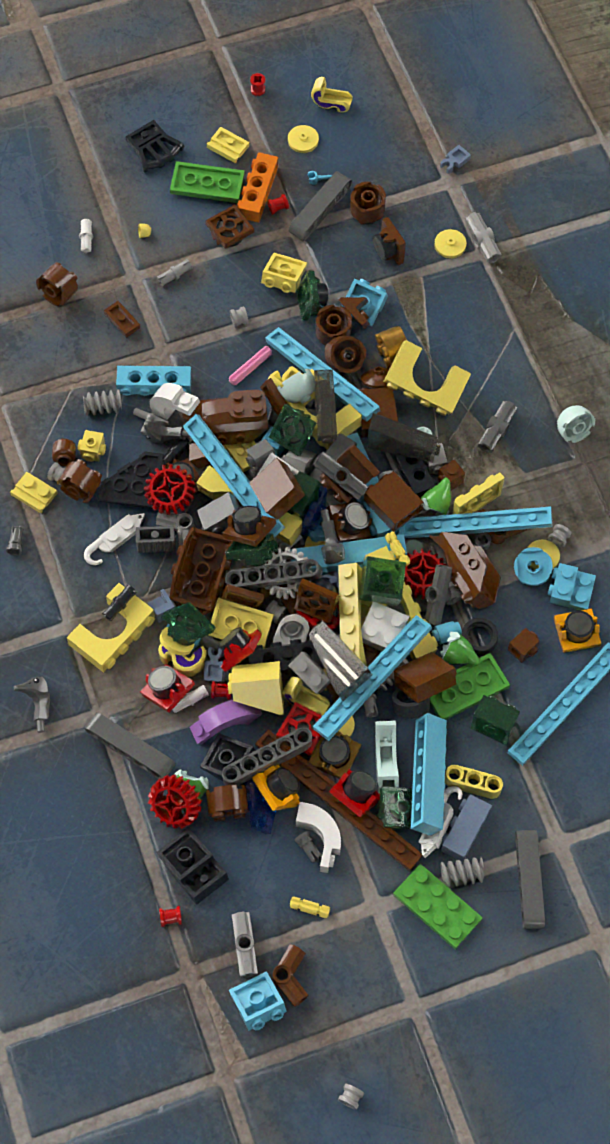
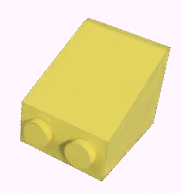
M280 661L235 665L232 667V673H229L228 692L233 694V701L283 715L284 696L282 692L283 684Z

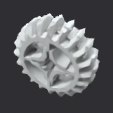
M286 547L284 552L281 548H278V554L276 555L274 552H271L273 557L271 559L266 557L268 564H262V566L285 563L286 559L306 560L308 557H303L304 553L301 551L297 553L296 548H293L291 552L289 547ZM297 568L291 569L289 576H295ZM278 571L272 572L270 579H275L278 576ZM300 582L287 584V587L270 586L265 587V589H270L269 593L271 595L276 593L277 598H281L283 595L284 599H288L289 594L292 598H296L295 592L298 593Z

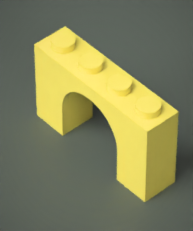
M405 340L384 379L387 387L395 391L397 389L403 391L404 396L420 400L419 403L423 406L436 408V412L446 416V414L453 413L471 373L455 365L451 367L442 387L438 391H424L416 385L412 374L414 364L422 348Z
M313 369L310 371L314 376L316 386L314 392L310 395L311 399L309 401L324 391V379ZM285 400L290 407L288 413L291 416L306 415L305 417L311 421L313 426L312 436L320 446H324L327 450L339 434L342 433L348 436L361 426L362 415L350 404L333 416L320 418L310 414L305 408L309 401L302 404L301 402L291 403Z
M118 583L106 596L108 605L113 602L112 599L115 596H118L125 588L123 585ZM136 595L126 604L127 607L119 612L127 621L126 628L119 636L112 639H101L79 624L67 637L69 646L103 673L107 668L113 667L119 655L125 654L133 640H138L142 631L146 627H150L155 620L154 609Z

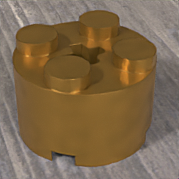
M400 326L375 334V339L378 343L376 347L380 356L384 355L385 357L383 361L386 368L391 367L402 343L407 340Z

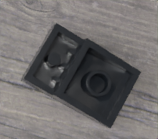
M218 733L200 768L223 781L222 771L227 765L256 750L251 745ZM264 755L262 759L270 761L272 756ZM247 764L244 768L246 770H253L255 766ZM229 773L226 777L229 780H233L237 775ZM253 779L237 786L238 789H242V785L246 786L247 793L258 797L260 793Z
M187 828L156 852L196 905L229 880L226 871L219 865L212 853L190 828Z

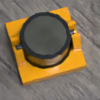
M592 609L554 615V622L563 653L601 646L599 624L597 625V617L593 615Z
M273 765L263 773H257L252 777L273 811L293 808L299 805L300 797L296 793L299 791L300 785L295 775L288 769L280 768L279 765Z

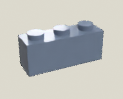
M471 794L467 800L463 799L459 810H461L459 816H454L449 825L452 827L449 834L445 833L442 837L441 852L463 863L488 817L492 805Z

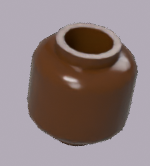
M64 438L55 441L52 447L53 461L60 464V466H67L69 462H74L77 449L75 443Z

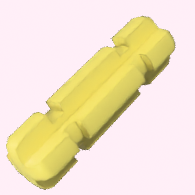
M392 531L386 534L385 539L390 544L396 559L399 560L400 566H408L410 559L405 554L406 552L400 541L397 540L395 532Z
M295 896L291 898L290 908L298 910L299 908L300 911L313 915L319 914V917L323 918L329 916V906H319V903L305 899L302 901L300 900L301 898Z

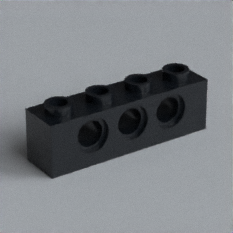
M406 426L385 433L384 443L403 481L421 499L437 483L435 478L429 474L427 462H423L421 458L420 448L414 444L412 432H408Z
M321 636L309 637V641L301 642V639L289 640L290 644L282 645V642L270 643L271 647L265 648L262 645H257L254 652L248 656L249 664L266 663L263 661V655L271 652L274 656L272 662L280 661L281 670L291 669L288 665L302 652L304 647L309 646L312 649L311 660H314L318 665L329 663L326 640L321 639ZM287 649L293 652V656L289 660H285L282 657L283 652Z

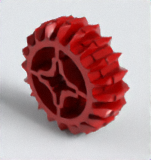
M172 464L169 465V469L162 465L163 470L159 471L156 468L155 475L153 473L149 474L152 480L146 479L148 486L144 487V490L147 492L145 498L149 499L147 502L149 505H153V510L159 509L160 514H163L165 510L167 515L171 514V510L178 514L177 509L180 508L181 511H184V505L190 506L188 500H194L192 494L196 492L195 488H193L195 482L191 480V474H187L186 469L181 470L179 465L175 469ZM170 477L179 478L183 482H172ZM164 479L163 484L160 487H157L159 482ZM168 483H169L170 486L172 487V488H171V495H170L169 492H168V488H169ZM184 490L182 496L176 500V496ZM156 497H167L169 498L170 502H162L158 500Z
M423 548L420 553L416 550L413 551V555L407 553L410 559L408 566L401 567L400 564L398 565V568L400 567L403 572V580L406 585L410 586L415 599L418 595L425 599L427 588L432 586V583L427 585L426 583L433 580L436 564L447 566V564H443V558L438 559V553L432 555L431 550L428 553H424Z
M176 774L167 775L158 779L151 787L148 795L150 798L148 804L152 805L150 811L156 813L154 818L159 817L161 819L160 823L166 822L167 827L172 825L174 829L179 826L184 828L187 825H191L199 816L202 800L197 798L200 792H195L196 785L191 786L189 784L190 780L184 781L183 776L177 778ZM164 790H168V794L166 796L163 795ZM183 808H186V813H182Z

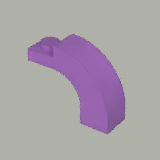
M230 700L198 716L200 720L190 726L196 743L203 744L225 728L238 724L249 725L261 716L262 712L258 708Z

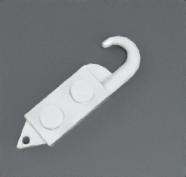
M144 513L131 516L128 514L100 535V538L85 549L84 559L90 565L101 564L103 560H92L90 557L91 553L98 548L106 553L113 552L136 534V527H141L145 517Z
M450 786L444 790L443 830L431 836L424 833L421 835L419 843L421 844L424 858L434 849H439L442 837L446 833L454 814L451 805L446 803L451 793L457 792L458 799L460 800L463 795L462 790L457 786Z

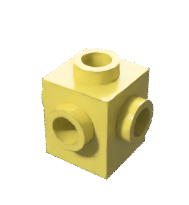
M85 430L83 439H80L78 443V451H80L81 458L90 462L100 461L101 455H104L106 451L103 433Z

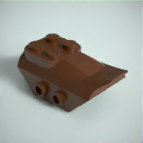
M261 390L234 391L228 397L200 400V403L190 416L182 413V418L187 421L195 414L200 415L222 445L251 443L268 429L266 398Z
M191 527L184 539L183 545L178 547L177 556L179 558L177 564L174 563L171 570L173 577L169 598L177 606L179 614L187 613L201 620L207 613L214 611L220 589H223L226 583L225 572L230 570L232 564L230 556L235 541L225 539L223 535Z
M441 532L439 536L430 535L429 537L444 550L447 564L449 567H452L453 578L451 581L457 589H461L462 593L460 595L465 603H469L472 608L476 607L478 609L494 604L501 576L483 548L474 546L467 535Z

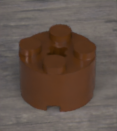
M368 181L361 182L353 188L350 198V212L360 224L372 223L384 216L386 202L384 189L380 185H374Z
M55 262L36 280L38 290L42 289L44 292L42 296L48 302L55 306L60 304L62 306L77 292L78 285L76 280L78 278L74 272H69L60 263Z
M327 305L319 310L316 317L315 333L317 339L322 344L327 345L333 338L338 336H351L352 316L345 307Z
M351 336L335 337L325 346L326 362L331 369L337 372H356L362 367L366 358V349L363 343Z
M78 459L76 462H69L58 479L57 484H61V491L76 501L80 498L83 499V503H88L100 486L102 475L98 471L90 469L84 461Z
M225 785L215 787L214 792L211 793L210 790L206 791L208 816L212 817L214 822L226 820L225 817L233 816L234 819H242L246 817L245 813L249 812L247 791L244 785H242V789H237V785Z

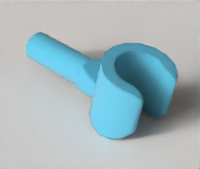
M315 171L308 172L309 182L312 185L317 184L319 180L330 179L332 176L317 175Z

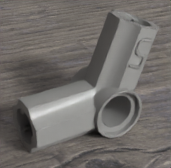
M166 511L163 514L158 512L156 526H174V530L178 531L179 545H183L184 539L191 527L195 528L190 514H175L171 512L170 515H167ZM184 522H190L186 527L181 526Z

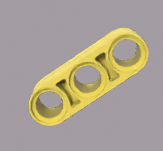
M459 765L449 766L445 773V784L448 787L457 786L464 792L495 799L500 795L503 788V782L500 777ZM457 774L459 778L453 780L449 777V775ZM475 779L478 781V784L472 785L468 780ZM494 784L498 789L491 790L488 785Z

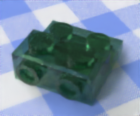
M270 533L256 547L233 541L225 555L227 560L234 559L235 561L245 559L246 565L262 566L267 560L272 559V553L277 552L278 544L274 540L273 533Z

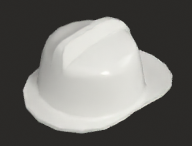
M297 614L284 617L277 627L273 643L282 642V645L290 644L289 640L301 639V642H305L309 632L307 620ZM290 649L285 650L282 654V657L290 658L293 656V652Z

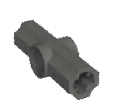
M503 401L495 416L490 418L486 431L478 443L481 451L492 453L500 438L505 436L510 421L517 411L514 403Z
M322 452L313 463L333 483L338 484L357 500L366 492L367 485L325 452ZM339 470L343 471L345 475L342 481H339L336 477Z
M436 564L432 586L427 588L425 594L428 602L425 619L429 624H441L444 606L451 599L449 582L452 567Z

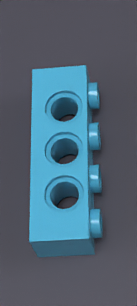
M117 366L116 387L122 395L140 394L147 396L155 394L163 384L170 381H175L173 384L182 386L183 391L191 394V366Z

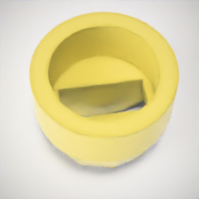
M148 224L138 225L139 238L150 236L151 227Z

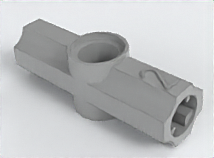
M471 213L466 217L465 221L472 233L474 245L480 248L487 262L494 263L501 258L502 254L495 243L493 231L490 227L487 228L480 213Z
M237 912L232 914L239 974L240 978H249L258 975L250 912ZM242 941H248L250 946L243 949L239 944Z

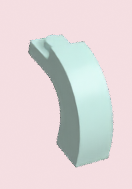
M377 721L375 722V758L378 793L399 794L396 722Z

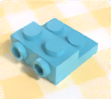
M354 279L346 297L367 298L368 303L359 312L363 310L369 318L367 320L370 323L369 326L372 327L378 313L383 309L388 294L380 286L375 288L370 286V283L364 279H360V281Z
M559 563L558 568L554 567L552 578L555 579L554 585L550 584L548 595L551 596L549 603L580 611L588 609L596 575L580 572L578 567Z
M267 971L229 990L248 1030H260L264 1027L265 1022L271 1019L277 1021L287 1012L285 1004Z

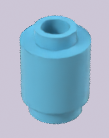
M451 621L435 626L432 635L441 645L448 643L447 639L451 637L450 632H457L462 635V630L459 622Z

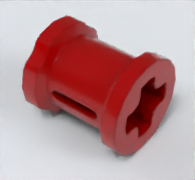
M260 73L253 74L250 78V83L252 84L251 93L254 96H261L265 93V76Z
M282 194L279 198L267 200L272 215L284 208L286 210L289 209V203L285 194Z
M212 681L211 698L225 697L231 700L232 694L228 692V684Z
M180 906L167 910L159 908L161 927H165L166 924H182Z

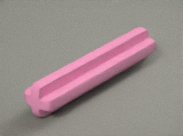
M268 346L263 347L229 377V382L234 386L237 385L271 356L272 350Z

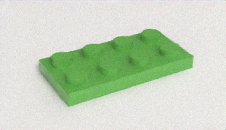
M176 161L170 194L238 203L245 170Z
M491 653L479 658L478 666L467 664L457 669L456 685L430 697V704L439 718L447 720L510 687L509 682Z
M419 864L393 893L394 897L455 950L483 919L422 864Z

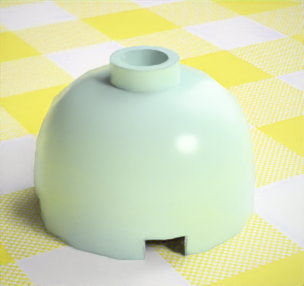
M304 369L306 371L304 374L298 372L282 382L283 387H277L285 400L291 403L301 402L304 404L311 399L310 395L314 392L316 384L310 369Z
M578 405L566 408L557 420V427L565 441H572L573 443L586 438L591 433L589 431L590 428L595 426V418L591 412Z

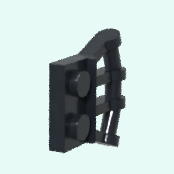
M155 120L126 136V141L140 157L143 172H147L148 169L164 167L165 163L174 161L179 151L185 148L182 142L167 135ZM162 141L174 146L171 152ZM157 145L165 156L161 158L152 147ZM147 151L155 161L146 163L144 152Z

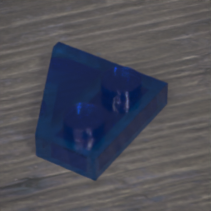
M320 486L318 499L316 502H312L302 522L301 534L307 537L311 531L316 530L319 524L318 520L322 517L321 511L326 510L327 488Z
M246 782V789L250 790L251 801H248L251 828L264 834H271L276 811L271 809L255 783Z

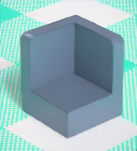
M164 589L160 590V597L148 603V606L154 609L155 618L158 623L175 615V607Z

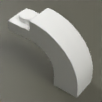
M165 383L151 398L150 408L152 413L168 420L175 410L190 416L200 403L198 397L183 391L182 386Z
M300 802L296 827L312 830L321 837L324 849L320 872L328 873L329 867L334 865L335 855H340L341 837L334 819L326 811L313 804Z

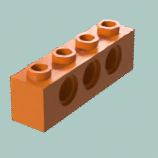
M258 152L256 159L253 158L252 172H249L247 175V186H244L242 189V200L238 201L237 208L247 220L260 223L278 170V157Z

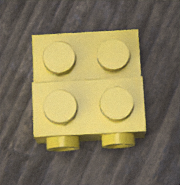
M273 253L263 270L261 283L265 284L268 288L276 287L285 293H295L300 285L301 277L307 268V262Z

